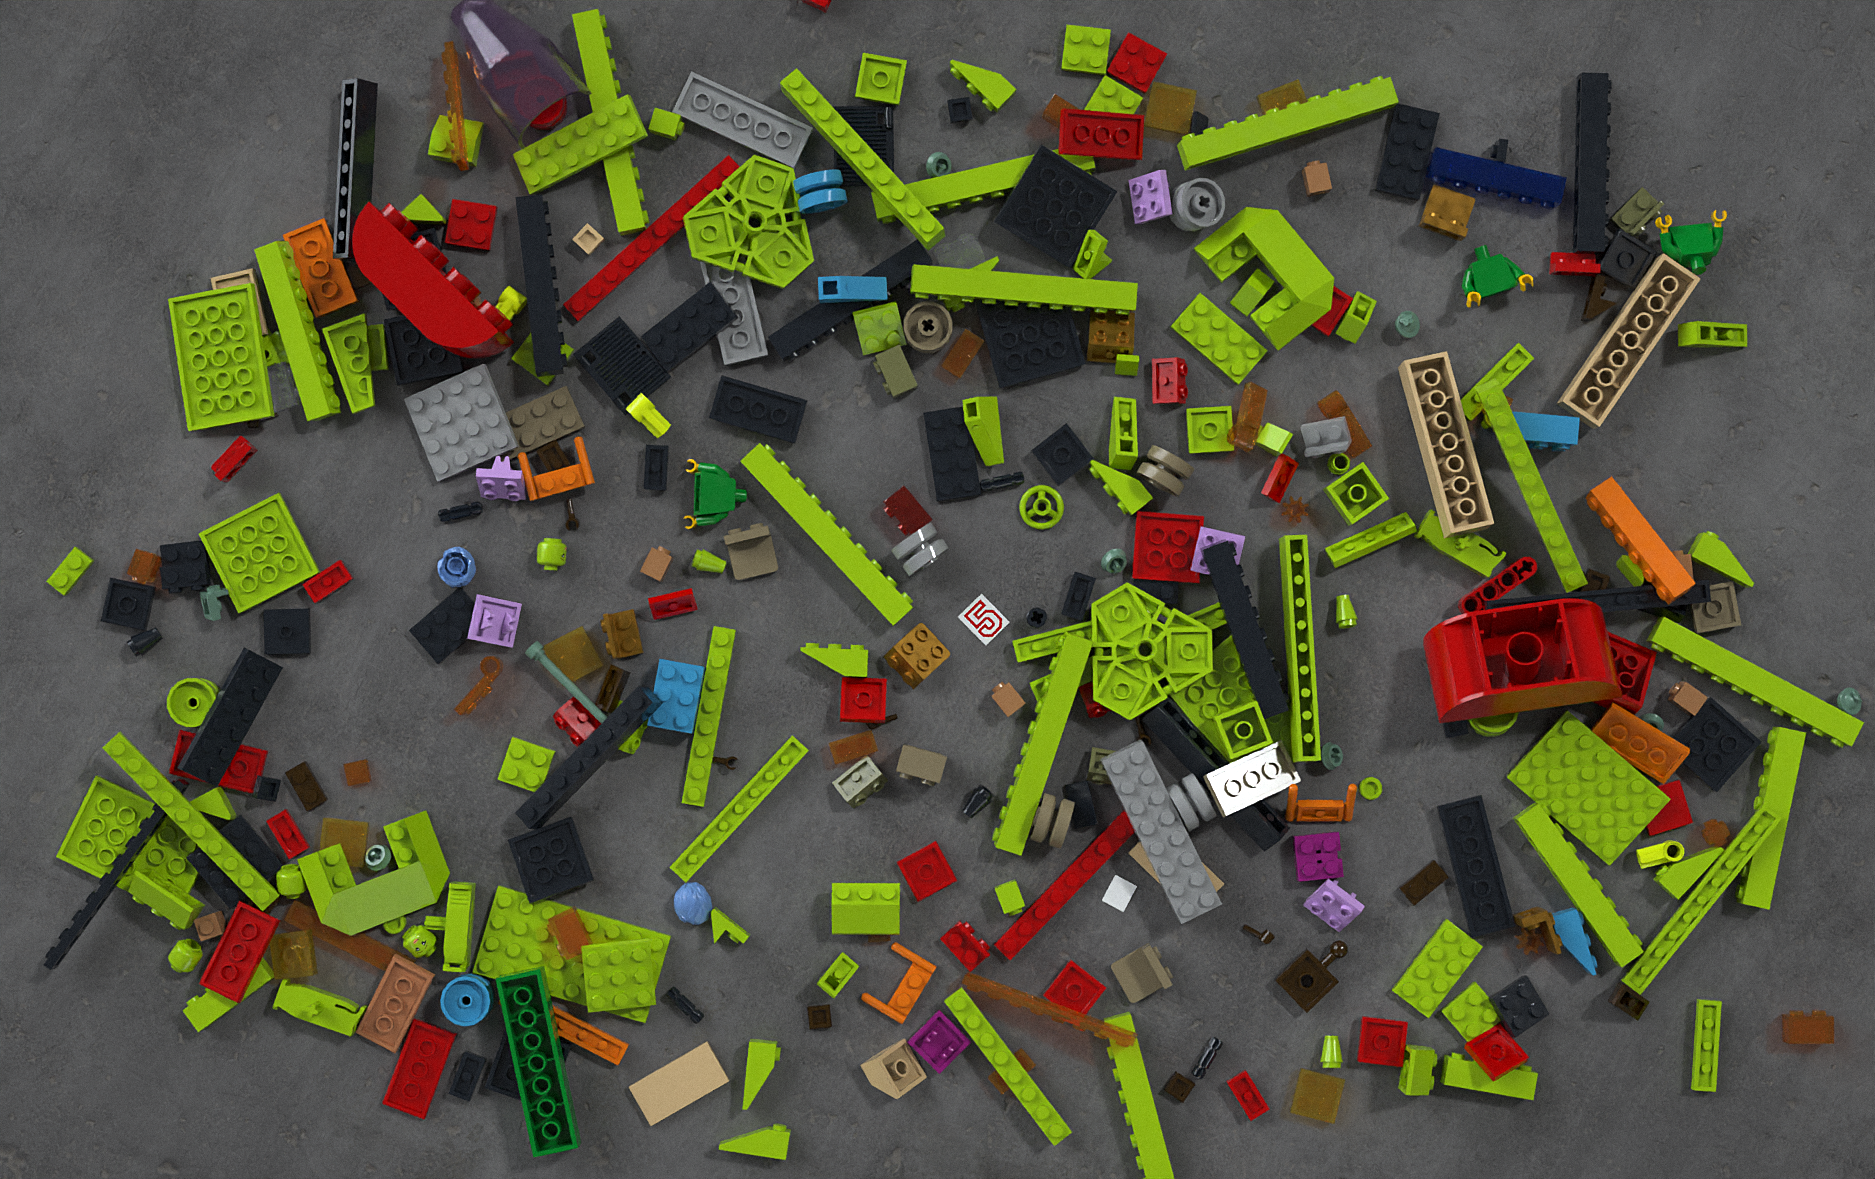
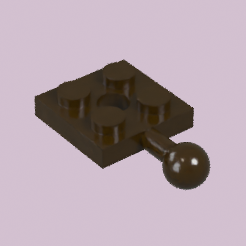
M1340 940L1333 942L1330 946V953L1321 961L1308 949H1305L1274 980L1308 1013L1339 983L1326 968L1336 958L1345 957L1348 953V946ZM1306 974L1311 975L1313 978V982L1309 987L1301 985V978Z

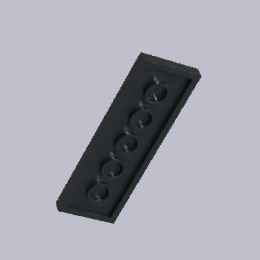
M244 647L178 768L218 787L283 667Z
M1482 795L1438 805L1437 810L1470 937L1473 938L1515 927Z

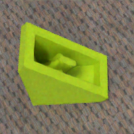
M422 194L401 211L413 224L446 225V219Z
M1257 268L1231 300L1230 304L1247 317L1275 281Z
M222 787L214 788L190 801L198 811L227 820L236 818V813Z

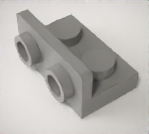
M1345 416L1302 424L1300 427L1306 446L1304 451L1305 457L1312 456V458H1318L1330 452L1340 454L1345 452L1352 442Z

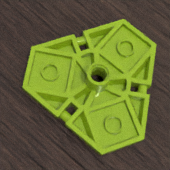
M753 155L722 182V187L719 190L715 188L684 215L683 221L692 259L734 272V270L742 272V276L784 289L814 262L805 219H801L798 206L800 195L796 194L793 181L796 179L794 169ZM729 194L733 199L728 202L724 198L725 195ZM792 215L793 221L786 222L785 216ZM751 218L757 219L760 222V227H751L748 220ZM739 256L747 258L745 264L737 262Z
M1127 582L1091 604L1092 648H1094L1092 676L1093 701L1130 721L1167 699V695L1172 692L1175 694L1212 672L1213 656L1211 628L1175 608L1172 610L1164 606L1166 603ZM1159 614L1167 618L1164 624L1157 621ZM1143 644L1148 645L1151 649V654L1146 657L1142 656L1139 653V646ZM1103 648H1111V656H1104ZM1165 678L1168 685L1161 688L1158 681Z

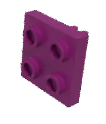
M939 1009L907 1042L940 1074L971 1043V1040Z

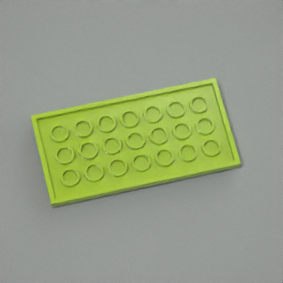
M499 885L472 973L496 979L503 974L544 966L551 996L587 1006L581 946L650 938L654 988L656 990L671 935L548 899L529 904L526 893ZM651 1006L608 1010L605 1012L646 1023Z

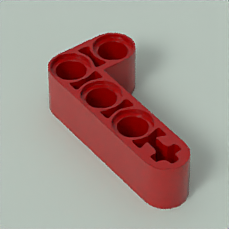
M1520 557L1467 593L1458 602V609L1461 614L1469 613L1465 608V602L1468 599L1474 601L1475 604L1471 612L1485 610L1484 601L1498 600L1531 577L1537 570L1536 561L1531 557ZM1522 563L1529 564L1527 567L1528 571H1521L1518 574L1515 572L1523 567ZM1505 573L1511 576V584L1509 586H1505L1502 583V576ZM1487 586L1493 590V595L1490 599L1483 595V590Z

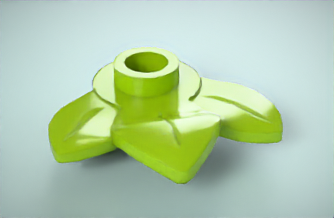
M268 329V335L262 336L265 353H269V357L266 358L267 367H271L274 364L285 365L289 363L280 331L272 334Z

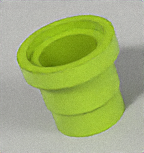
M1344 453L1332 454L1328 458L1327 467L1331 473L1341 475L1348 471L1350 460ZM1336 457H1341L1345 460V467L1343 469L1335 466L1334 461Z

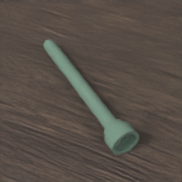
M538 641L533 643L526 650L525 654L531 660H538L602 724L608 717L544 654V647Z

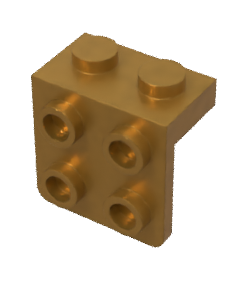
M919 623L883 657L887 660L888 665L900 674L903 681L914 690L950 656V652L923 623Z

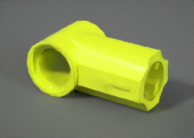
M508 286L500 295L499 303L496 307L511 321L524 308L527 298L511 286Z
M642 393L626 408L639 423L642 422L657 438L662 436L671 426Z
M1667 840L1660 844L1636 849V856L1641 869L1681 860L1684 856V848L1679 842ZM1675 845L1677 853L1675 856H1668V847Z

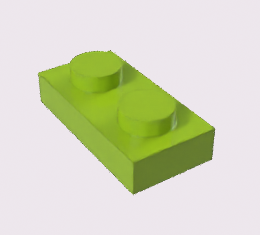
M74 547L46 582L62 595L67 596L94 563V560L78 547Z

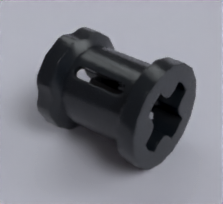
M1038 607L1031 609L1027 613V623L1034 628L1042 627L1047 620L1046 612ZM1035 611L1043 616L1040 619V624H1037L1036 621H1031Z

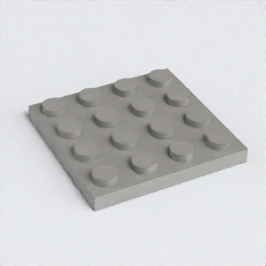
M481 364L404 399L437 482H441L519 447L486 364Z

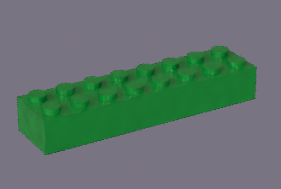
M541 966L500 975L496 978L533 1158L576 1149L581 1145V1138L545 968Z

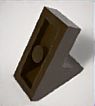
M1595 275L1592 277L1581 321L1585 322L1617 304L1616 302L1600 298L1604 296L1607 284L1604 283L1605 276Z
M1623 983L1617 984L1607 1001L1637 1021L1650 1003V1001Z

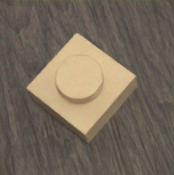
M587 223L572 240L590 256L605 239Z

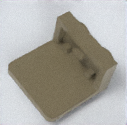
M758 523L751 525L750 530L741 531V528L729 530V535L724 536L735 579L742 580L778 570L776 554L768 526Z
M1149 943L1111 964L1112 971L1131 1003H1136L1162 987L1167 989L1173 985L1170 979L1174 977L1167 966L1163 968L1159 961L1162 958L1156 946L1152 948Z

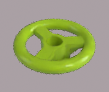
M1037 485L1031 487L1023 494L1020 500V515L1024 522L1032 528L1039 530L1049 529L1055 526L1062 518L1064 512L1063 499L1050 486ZM1038 492V499L1034 502L1033 509L1026 511V503L1029 497ZM1045 492L1052 495L1056 500L1057 512L1051 509V503L1045 498ZM1044 503L1046 510H1038V504ZM1036 514L1039 516L1049 515L1053 519L1046 523H1038L1033 521L1031 517Z

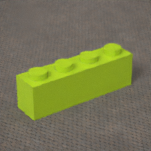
M262 958L242 1001L277 976L264 958ZM205 988L204 990L207 993L201 997L198 995L194 996L186 1002L188 1007L182 1011L195 1029L200 1032L240 1003Z
M1452 1052L1451 1056L1444 1055L1440 1082L1449 1086L1534 1100L1538 1073L1532 1070V1066L1522 1064L1493 1082L1474 1059H1466L1464 1054Z

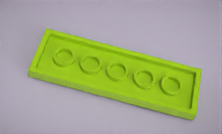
M627 94L519 150L513 156L529 194L535 195L648 137L631 96Z

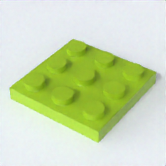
M650 938L581 946L588 1013L656 1005Z

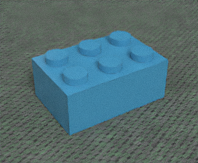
M1512 411L1523 438L1530 449L1541 450L1552 447V451L1564 452L1565 450H1570V447L1578 445L1580 417Z
M659 659L653 693L663 704L649 717L647 726L694 733L706 667Z

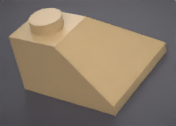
M905 1038L882 1050L860 1065L872 1086L895 1099L900 1098L927 1078Z

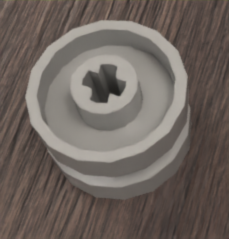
M1197 178L1176 186L1170 193L1172 215H1169L1170 219L1178 228L1184 231L1194 232L1216 224L1223 216L1225 197L1221 188L1208 178Z
M931 522L891 550L897 560H902L911 554L912 557L903 565L904 570L909 576L920 569L923 570L949 549L943 539H938L929 545L928 542L937 534V530Z
M1193 773L1182 778V785L1186 793L1175 783L1166 787L1182 823L1188 831L1199 826V820L1195 814L1196 811L1202 820L1206 822L1216 817L1208 794Z

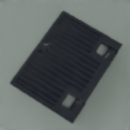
M893 106L833 107L894 173ZM878 114H884L885 124H878ZM834 149V170H841L843 184L839 187L868 186Z
M620 316L573 354L625 416L629 413L626 408L640 393L647 398L671 378L669 373ZM589 351L597 358L592 363L585 356ZM624 392L632 399L627 404L620 397Z

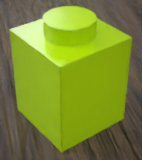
M655 108L648 129L652 134L676 141L677 136L682 135L685 123L682 122L681 115Z
M1015 879L994 887L1004 914L1009 913L1012 916L1022 912V907L1025 906Z

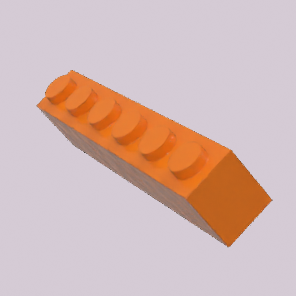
M1610 477L1590 490L1586 496L1588 506L1591 510L1596 511L1601 518L1602 524L1614 534L1616 542L1629 553L1630 560L1640 567L1644 578L1657 589L1658 596L1669 605L1690 591L1696 584L1614 478Z

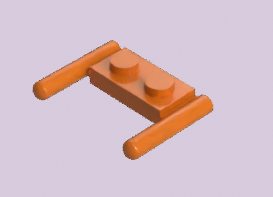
M578 436L574 439L580 464L534 477L532 476L526 453L521 452L518 454L530 501L595 483L582 437Z
M1296 784L1289 786L1285 813L1287 821H1293L1294 819L1296 821L1352 820L1357 792L1355 784L1348 786L1346 802L1332 799L1298 800L1296 803L1298 786Z
M894 942L891 949L913 963L888 1005L868 993H863L861 1000L903 1024L937 966L899 943Z

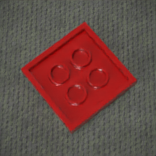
M1137 511L1132 579L1200 583V573L1191 571V565L1200 526H1204V516Z

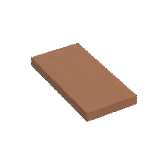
M395 954L355 1033L396 1053L435 974Z

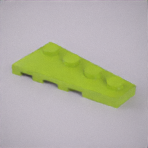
M366 314L323 328L325 339L352 413L356 414L375 407Z

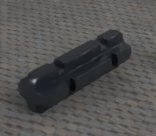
M1020 471L1013 473V475L1007 474L993 477L992 480L989 478L981 480L982 491L987 492L993 488L996 490L1013 486V484H1023L1025 482L1024 474Z
M477 501L471 503V505L464 504L451 507L450 510L447 508L439 510L438 516L441 522L450 521L451 518L455 520L471 516V514H481L483 508L481 502Z
M673 986L666 993V996L671 1001H674V1004L686 1016L689 1015L695 1024H698L704 1018V1014L699 1009L696 1010V1006L684 995L679 994L680 991Z
M1216 1037L1211 1038L1208 1043L1209 1047L1205 1048L1198 1060V1065H1195L1192 1070L1193 1076L1198 1079H1203L1206 1074L1205 1070L1209 1069L1217 1055V1050L1219 1051L1223 1045V1042Z

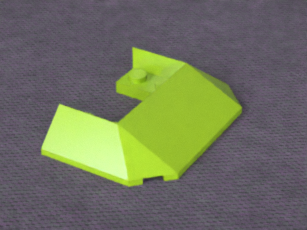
M1245 207L1194 248L1195 252L1221 283L1257 256L1284 288L1282 291L1250 315V318L1278 351L1331 310L1334 277L1278 210Z
M426 810L383 826L399 869L356 885L341 843L297 859L322 924L351 936L437 903L450 875V871Z

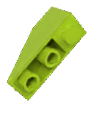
M955 60L950 61L951 74L958 80L962 78L967 83L966 88L974 96L978 94L983 99L982 103L988 110L992 111L994 109L998 113L1016 95L1017 89L1001 74Z
M974 397L962 400L965 424L985 466L1003 464L1004 457L997 397Z
M1094 460L1089 463L1091 474L1096 479L1101 478L1105 483L1103 486L1104 490L1110 497L1114 495L1119 501L1117 506L1124 514L1133 515L1153 499L1139 480Z
M806 643V647H800V651L844 676L868 677L869 650H864V645H851L850 649H841L842 644H828V648H819V643Z

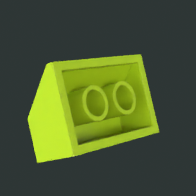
M150 867L136 871L128 890L136 902L142 905L144 903L152 908L151 911L159 917L165 916L171 920L170 924L178 930L190 928L194 923L193 920L199 916L205 907L202 902Z
M832 883V935H900V883Z

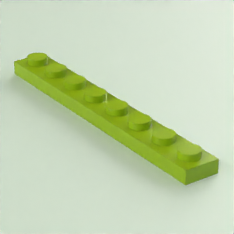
M713 627L681 803L701 807L705 805L736 630Z
M792 735L669 868L686 883L809 750Z
M960 987L944 1000L946 1005L1051 1143L1055 1146L1071 1134V1129L965 990Z

